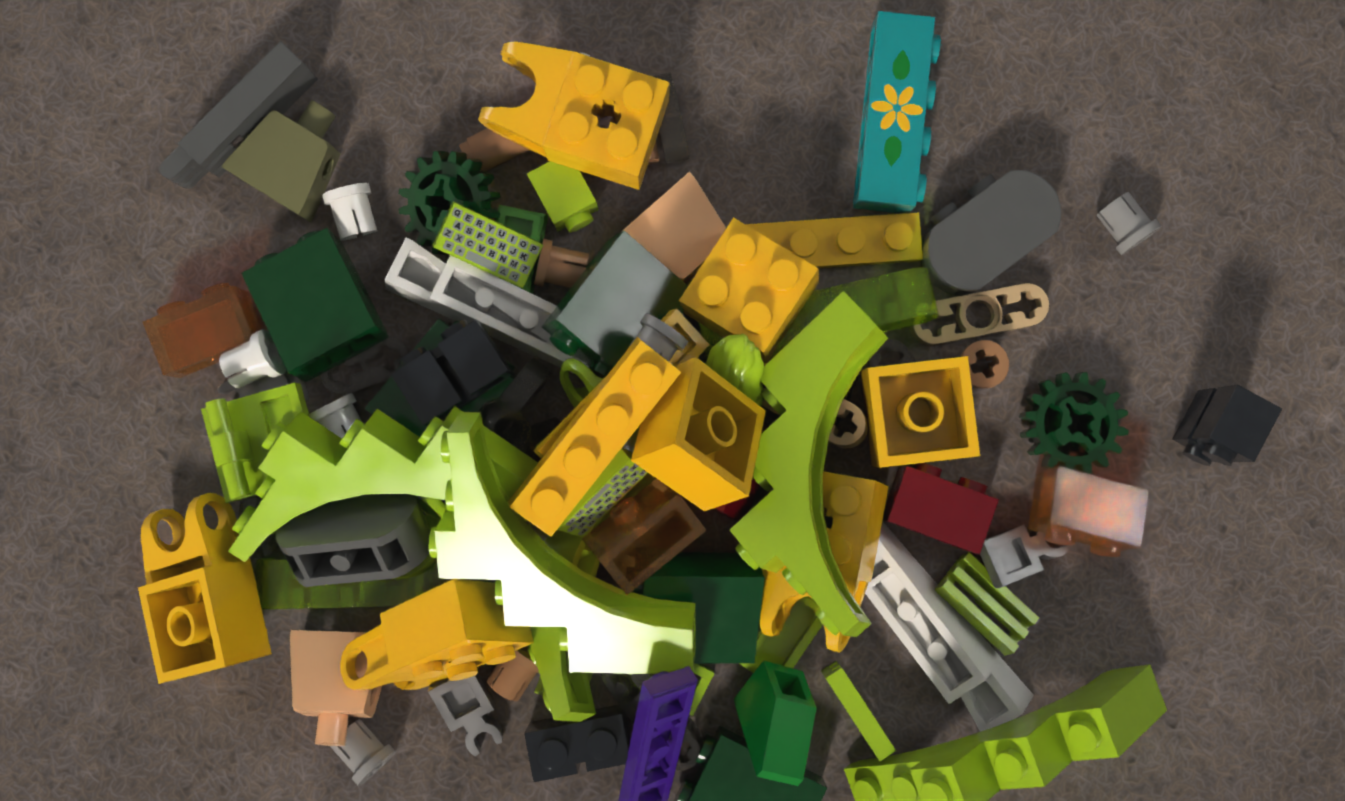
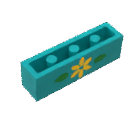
M878 11L871 25L853 198L854 209L902 214L910 213L916 207L917 202H923L927 177L926 174L920 173L921 156H927L931 142V127H924L926 109H932L936 94V81L929 80L931 63L936 64L941 45V36L934 34L935 17Z

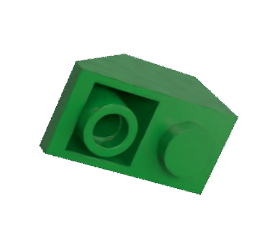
M763 660L733 700L756 777L799 786L804 779L817 708L803 671Z

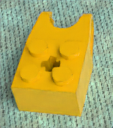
M523 42L504 43L500 53L502 61L532 79L536 83L532 97L518 107H482L478 118L480 123L500 136L546 157L548 161L640 190L669 102L670 82L575 51ZM605 116L615 117L617 124L610 122L609 128H601L599 119Z
M823 471L824 516L833 518L831 529L827 528L832 554L849 592L861 607L868 583L872 580L889 486L875 480ZM786 566L777 573L762 569L765 580L760 613V629L762 634L766 636H779L795 603L803 597H811L807 592L804 595L799 594L782 575V571L787 568ZM824 626L827 649L839 653L843 651L850 636H844L841 632L834 635Z
M206 493L193 498L188 504L185 519L179 512L173 509H160L150 513L144 519L141 526V545L146 585L138 587L158 684L272 654L251 559L248 558L244 562L228 552L239 535L232 530L237 521L235 512L230 503H225L224 497L216 493ZM205 504L213 507L217 513L218 525L215 530L210 529L206 525L203 516ZM160 520L166 521L172 529L173 541L170 545L162 542L158 536L157 525Z
M452 579L380 613L381 625L346 645L341 656L340 673L343 682L352 690L373 689L390 683H394L396 687L402 690H416L445 679L457 681L473 677L478 674L477 667L483 664L495 665L513 660L516 657V650L534 643L530 626H505L503 605H496L495 583ZM363 651L367 657V670L364 676L359 678L355 671V662L359 653Z

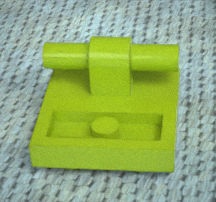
M294 382L227 402L225 398L212 400L205 403L206 408L201 409L225 503H233L257 496L255 494L268 476L258 469L269 452L262 447V444L276 424L281 421L288 426L300 412L309 416L300 383Z

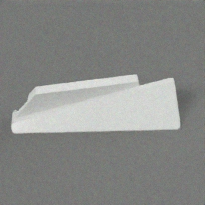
M405 238L384 279L386 290L455 321L466 320L470 324L477 320L484 326L491 337L560 368L563 362L570 358L581 361L586 365L577 356H569L558 350L549 339L551 335L542 328V325L557 307L556 305L451 255L447 263H444L413 240Z
M882 521L872 580L868 583L865 594L948 704L959 697L962 698L980 732L1022 715L1034 696L1032 692L978 630L934 590L938 584Z

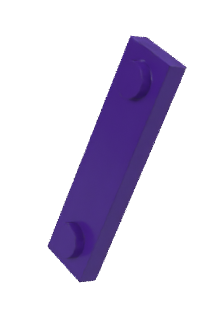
M689 666L673 672L664 671L657 673L642 682L618 801H668L698 681Z

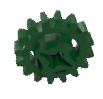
M433 151L432 158L420 157L417 159L420 172L406 171L405 176L411 182L410 188L399 189L398 194L408 198V205L398 210L399 214L410 215L411 221L404 229L406 232H419L416 243L421 247L432 245L433 254H447L434 248L433 243L449 211L448 201H451V204L455 201L488 218H500V212L491 208V201L501 198L500 192L489 191L488 185L491 184L495 177L489 173L479 174L483 163L479 159H467V154L464 152L451 151L449 154L446 151Z
M1068 372L1056 375V385L1049 379L1038 383L1042 395L1033 393L1026 396L1025 399L1033 406L1032 411L1019 414V418L1030 422V428L1020 432V437L1033 439L1034 444L1027 451L1029 455H1039L1042 453L1045 455L1041 464L1043 468L1052 469L1059 463L1058 468L1061 475H1072L1075 467L1079 475L1092 474L1091 462L1098 468H1106L1110 464L1105 454H1120L1123 449L1115 442L1116 436H1124L1129 433L1128 429L1118 426V419L1127 416L1128 411L1124 409L1115 410L1113 404L1121 395L1119 392L1103 393L1106 380L1103 378L1096 379L1088 384L1089 377L1087 372L1076 373L1073 380H1071ZM1066 392L1079 393L1090 400L1083 404L1077 403L1073 396H1067ZM1048 410L1050 413L1049 425L1045 430L1044 419ZM1078 415L1081 419L1076 425L1078 432H1069L1068 426L1073 422L1071 416ZM1101 419H1102V431H1101V435H1100L1099 432H1100ZM1067 443L1072 444L1081 455H1067L1056 448Z

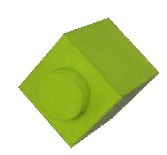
M549 161L527 173L557 232L564 228H567L569 233L576 232L594 220L591 214L599 210L598 205L579 170Z

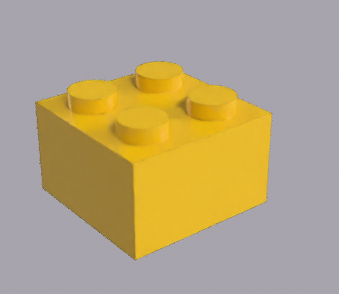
M733 217L679 299V302L686 315L723 338L728 335L745 334L759 348L761 358L767 364L819 284V268Z
M968 356L870 367L861 370L873 467L882 468L980 456Z
M697 357L676 365L681 373L640 424L631 461L703 511L749 497L766 410Z

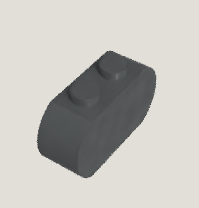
M1011 170L997 181L992 174H989L968 190L972 199L958 208L954 202H951L930 218L935 226L923 237V260H921V265L931 283L940 290L952 295L963 296L972 294L1058 231L1061 221V205L1056 191L1044 178L1025 170Z
M366 494L328 502L294 517L277 530L276 541L297 581L304 587L400 577L417 567L429 555L431 528L416 495Z

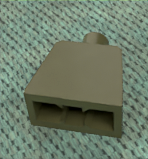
M313 100L309 102L297 123L280 112L273 110L268 113L226 159L222 168L311 223L323 198L322 194L326 191L341 155L331 144L322 139L336 116Z

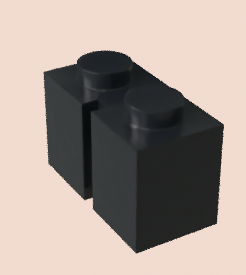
M466 320L453 324L441 333L440 336L443 341L437 344L436 348L427 351L425 347H419L400 359L399 364L402 368L391 374L423 426H428L435 416L443 421L454 406L459 409L463 408L514 375V372L484 326L477 320L470 324Z
M1238 384L1218 387V389L1198 390L1172 440L1185 446L1182 452L1183 455L1206 466H1210L1212 462H1218L1226 466H1231L1233 462H1255L1282 408Z
M624 704L595 709V715L581 722L559 721L553 718L530 722L524 735L533 783L578 774L580 764L583 762L586 763L587 772L625 765L631 738Z

